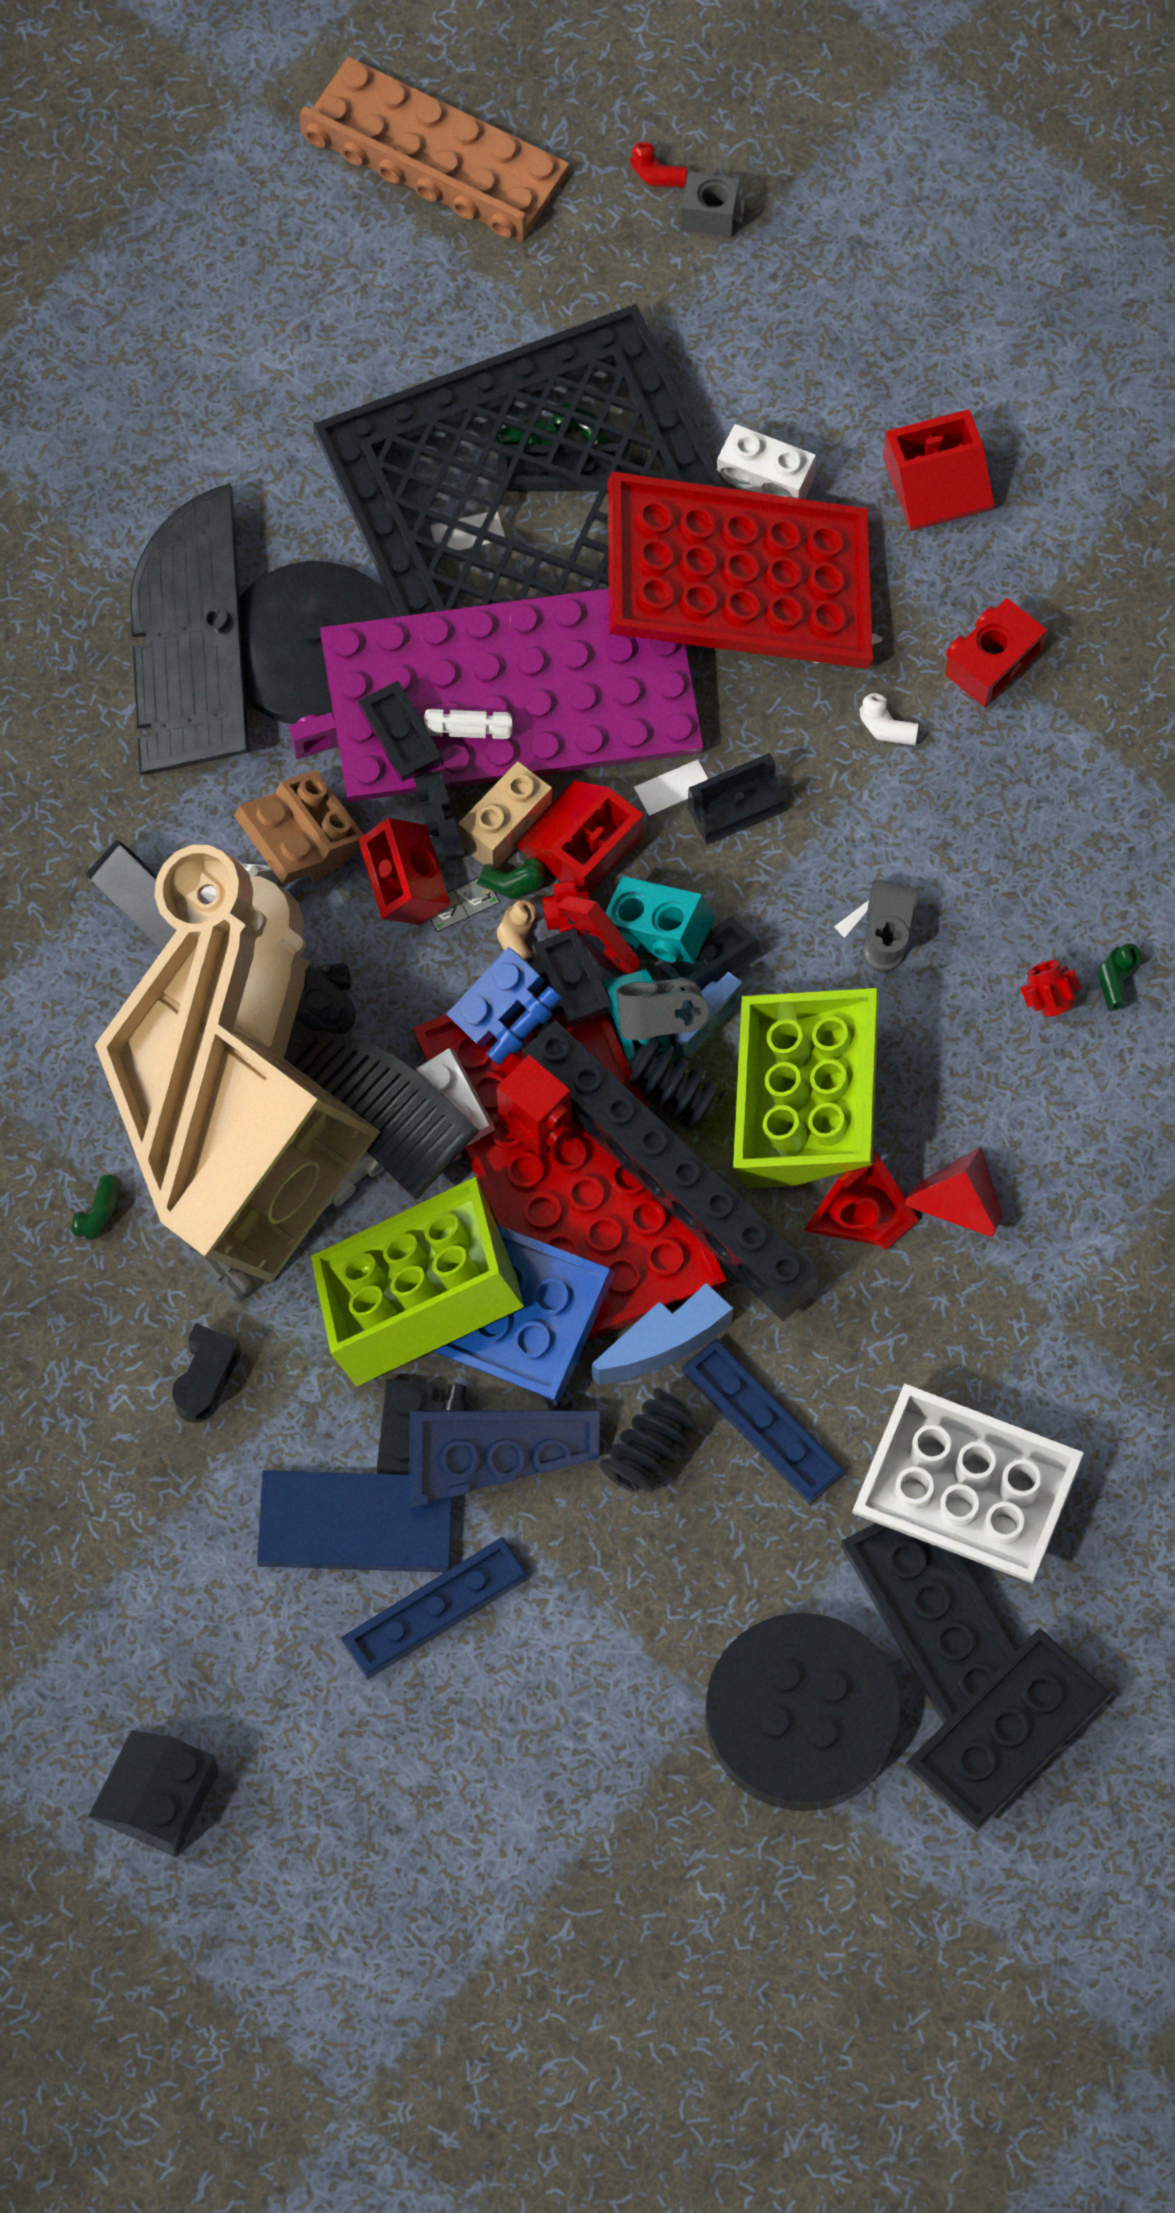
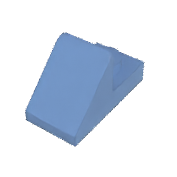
M727 972L718 983L712 981L703 989L702 995L709 1008L708 1019L705 1024L696 1031L673 1034L676 1059L682 1055H686L690 1059L742 1001V982L731 973ZM690 1000L683 1001V1006L679 1010L687 1009V1002Z

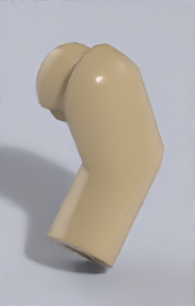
M519 900L506 910L496 934L504 951L510 947L520 954L528 964H531L534 958L524 940L536 917V910L530 902Z

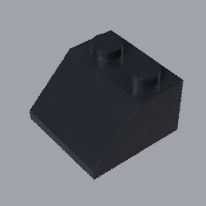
M131 1730L88 1817L171 1856L177 1857L219 1772L216 1757L170 1736Z

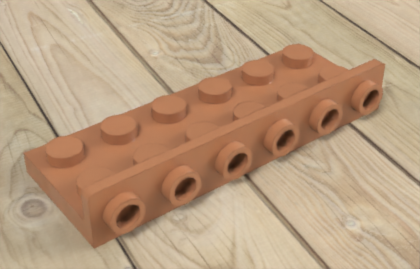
M350 57L346 58L314 107L310 109L304 106L299 113L301 134L312 145L320 148L326 146L341 153L345 160L353 165L359 166L363 164L378 171L382 178L390 183L400 182L415 189L416 193L427 201L433 202L437 200L452 207L454 212L464 219L471 220L474 218L489 225L497 235L505 238L511 236L522 242L569 173L568 162Z

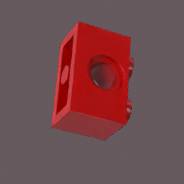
M1008 598L996 608L993 606L988 607L978 618L975 624L976 628L967 637L961 635L955 639L946 652L947 665L945 676L985 708L1044 650L1047 629ZM990 646L996 647L1000 649L1002 652L998 654H990L986 652L984 648Z
M387 818L358 839L381 919L421 925L450 905L426 824Z
M528 1055L497 1086L499 1122L540 1157L549 1147L552 1149L559 1147L571 1132L570 1089Z

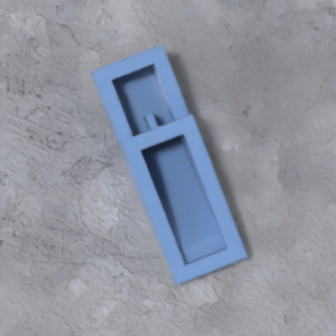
M707 1283L673 1314L659 1301L592 1363V1379L598 1385L628 1380L656 1371L683 1359L709 1343L732 1324L733 1308Z

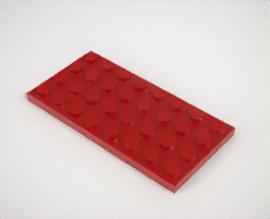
M546 979L537 989L539 996L549 986ZM522 1005L505 1025L510 1028L526 1008ZM563 1014L551 1019L552 1023L556 1020L648 1108L638 1084L633 1087L627 1085L631 1071L629 1069L624 1071L628 1062L606 1014L571 1029ZM448 1015L413 1027V1035L425 1063L449 1048L456 1052L495 1127L494 1131L463 1149L475 1177L481 1184L495 1223L607 1267L615 1272L586 1342L638 1322L659 1301L669 1310L684 1304L706 1283L714 1291L726 1287V1279L716 1257L572 1118L571 1132L566 1140L555 1149L549 1147L540 1157L499 1122L497 1086L522 1062V1050L538 1036L535 1028L522 1041L525 1046L517 1055L511 1053L499 1066L486 1054L498 1041L495 1036L482 1048Z

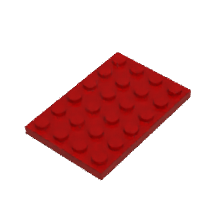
M619 472L611 473L608 479L609 634L867 669L873 660L867 508Z

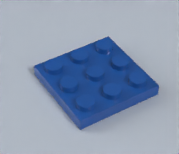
M497 1225L516 1273L524 1307L433 1350V1352L560 1403L615 1272L592 1261Z

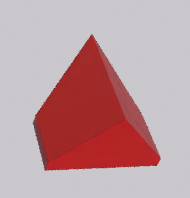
M981 1147L915 1184L905 1202L907 1207L989 1237L994 1236L1003 1217Z
M873 1150L872 1165L847 1171L839 1177L803 1231L877 1245L886 1250L919 1220L912 1208L905 1206L906 1199L878 1153Z

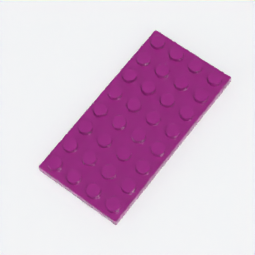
M609 588L320 627V637L333 718L336 726V737L347 803L417 793L413 777L401 783L358 707L359 700L396 681H399L423 725L424 713L428 709H442L443 714H450V710L486 711L487 716H493V712H508L512 716V734L508 739H494L492 734H485V738L449 737L448 732H443L442 736H430L442 756L441 763L415 776L440 770L446 789L498 782L517 761L536 776L700 754L703 751L685 644L609 634Z

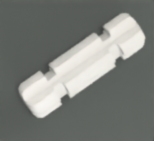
M428 709L424 713V727L430 736H442L443 732H448L449 737L485 738V734H492L494 739H508L512 734V716L508 712H493V716H487L486 711L450 710V714H443L442 709Z

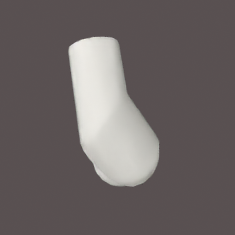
M872 693L863 699V706L860 708L861 720L877 740L916 745L918 723L894 720L886 709L887 700L880 694Z

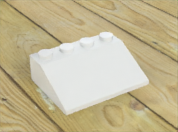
M904 1383L852 1513L1033 1583L1079 1471L1084 1452Z

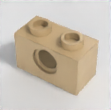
M517 761L458 823V832L463 849L484 866L488 864L498 868L517 848L515 843L552 805V787Z

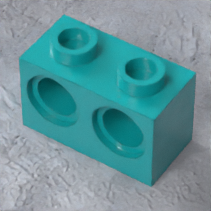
M622 876L605 912L635 953L636 951L650 953L660 960L670 963L680 960L694 964L715 920V916L702 894Z

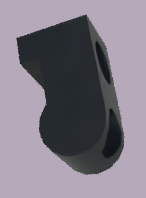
M195 1323L188 1338L190 1352L195 1354L187 1373L177 1378L172 1389L176 1412L180 1418L191 1423L203 1422L213 1414L241 1355L239 1340Z

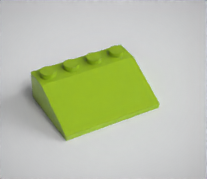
M877 988L742 996L733 1169L747 1189L795 1186L872 1165L879 991Z
M476 1177L310 1256L330 1353L356 1387L524 1307L516 1273L481 1184Z

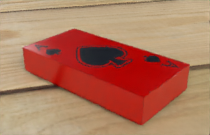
M565 896L557 906V909L572 928L575 927L581 941L601 967L631 974L641 964L639 957L598 902Z

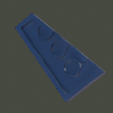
M410 1410L408 1506L413 1508L445 1497H455L487 1486L500 1485L537 1473L542 1474L599 1459L600 1411Z

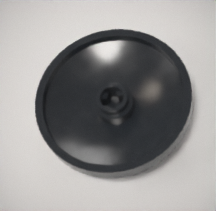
M305 561L277 568L260 577L239 598L246 700L263 714L291 725L307 715L318 714L321 716L332 712L320 627L398 617L389 596L375 581L365 574L348 566L333 562Z

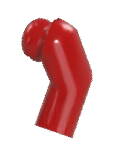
M640 142L634 145L630 164L632 169L647 185L653 187L685 188L687 166L662 165L654 156L655 148L652 144Z

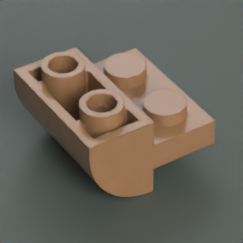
M317 769L281 781L275 793L239 805L234 815L282 885L305 876H309L312 882H315L340 868L360 848L358 839L363 836V833Z

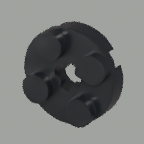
M440 770L414 776L420 802L429 800L428 804L422 805L429 835L439 834V836L431 838L438 864L464 856L460 835Z

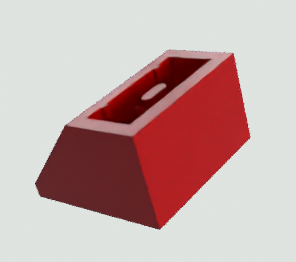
M970 409L885 431L883 460L910 531L994 509L984 447Z
M573 781L519 838L515 846L528 857L540 860L545 865L546 871L560 882L574 881L577 892L588 891L590 895L643 838L644 814L609 787Z

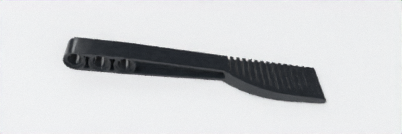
M116 839L91 866L86 875L163 950L177 930L159 913L154 897L157 875L134 852ZM296 1014L284 1059L381 1131L368 1148L367 1153L417 1200L480 1130L427 1078L397 1056L376 1045L351 1036L326 1031H313Z

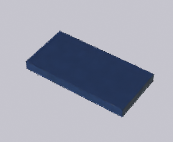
M263 1470L257 1564L259 1567L445 1573L449 1570L452 1497L430 1501L428 1504L412 1508L408 1506L409 1475Z

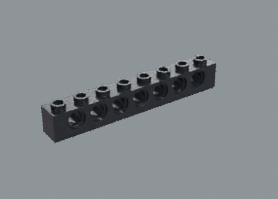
M556 1020L522 1050V1061L530 1055L570 1089L571 1118L783 1322L817 1291L819 1271Z

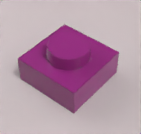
M332 712L321 716L318 714L307 715L299 719L295 724L289 725L290 741L296 760L338 747L336 726Z

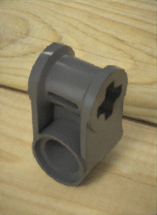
M873 880L866 914L868 922L863 946V958L871 969L878 972H890L901 964L905 947L909 940L910 928L913 924L919 888ZM883 942L889 943V946H884L882 944Z
M688 978L657 982H633L620 986L616 991L620 1035L628 1040H645L659 1035L696 1031L708 1019L709 1008L706 1000L703 998L701 989L695 981ZM690 1000L687 1002V1009L679 1010L683 1006V1001Z

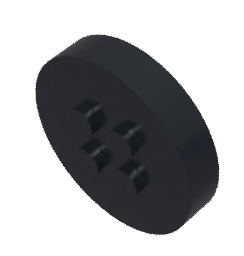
M792 1613L775 1616L761 1621L741 1633L731 1642L717 1661L708 1684L705 1722L709 1744L716 1760L726 1775L739 1788L755 1799L771 1806L796 1811L829 1808L853 1798L867 1788L888 1762L896 1741L900 1720V1697L896 1679L890 1665L878 1647L859 1630L835 1618L813 1613Z

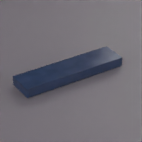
M717 1338L682 1366L681 1372L809 1505L845 1475V1470Z
M501 1537L341 1637V1641L365 1678L369 1680L529 1579V1574L504 1537Z

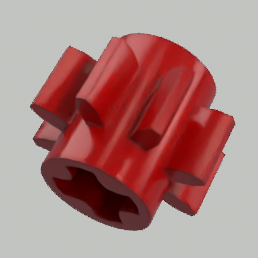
M574 881L553 884V896L542 897L547 931L558 930L559 933L572 929L557 909V906L565 896L590 900L588 891L577 892Z
M1058 960L1044 961L1030 968L1027 972L1029 984L1020 987L1027 1007H1033L1035 1012L1041 1010L1043 1016L1046 1017L1056 1016L1071 1009L1075 1004L1074 992L1082 989L1075 970H1069L1067 965L1061 967Z

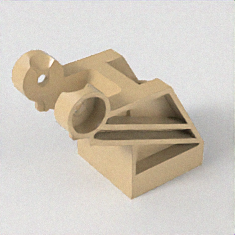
M190 845L176 851L163 863L155 883L154 897L159 913L177 931L96 1042L95 1047L161 1223L205 1257L272 1283L381 1131L284 1059L304 987L305 970L310 964L308 960L301 956L306 948V941L302 937L304 918L299 903L287 890L260 876H249V873L239 861L225 852L210 845ZM208 886H214L216 889L215 900L210 904H203L200 899L202 890Z

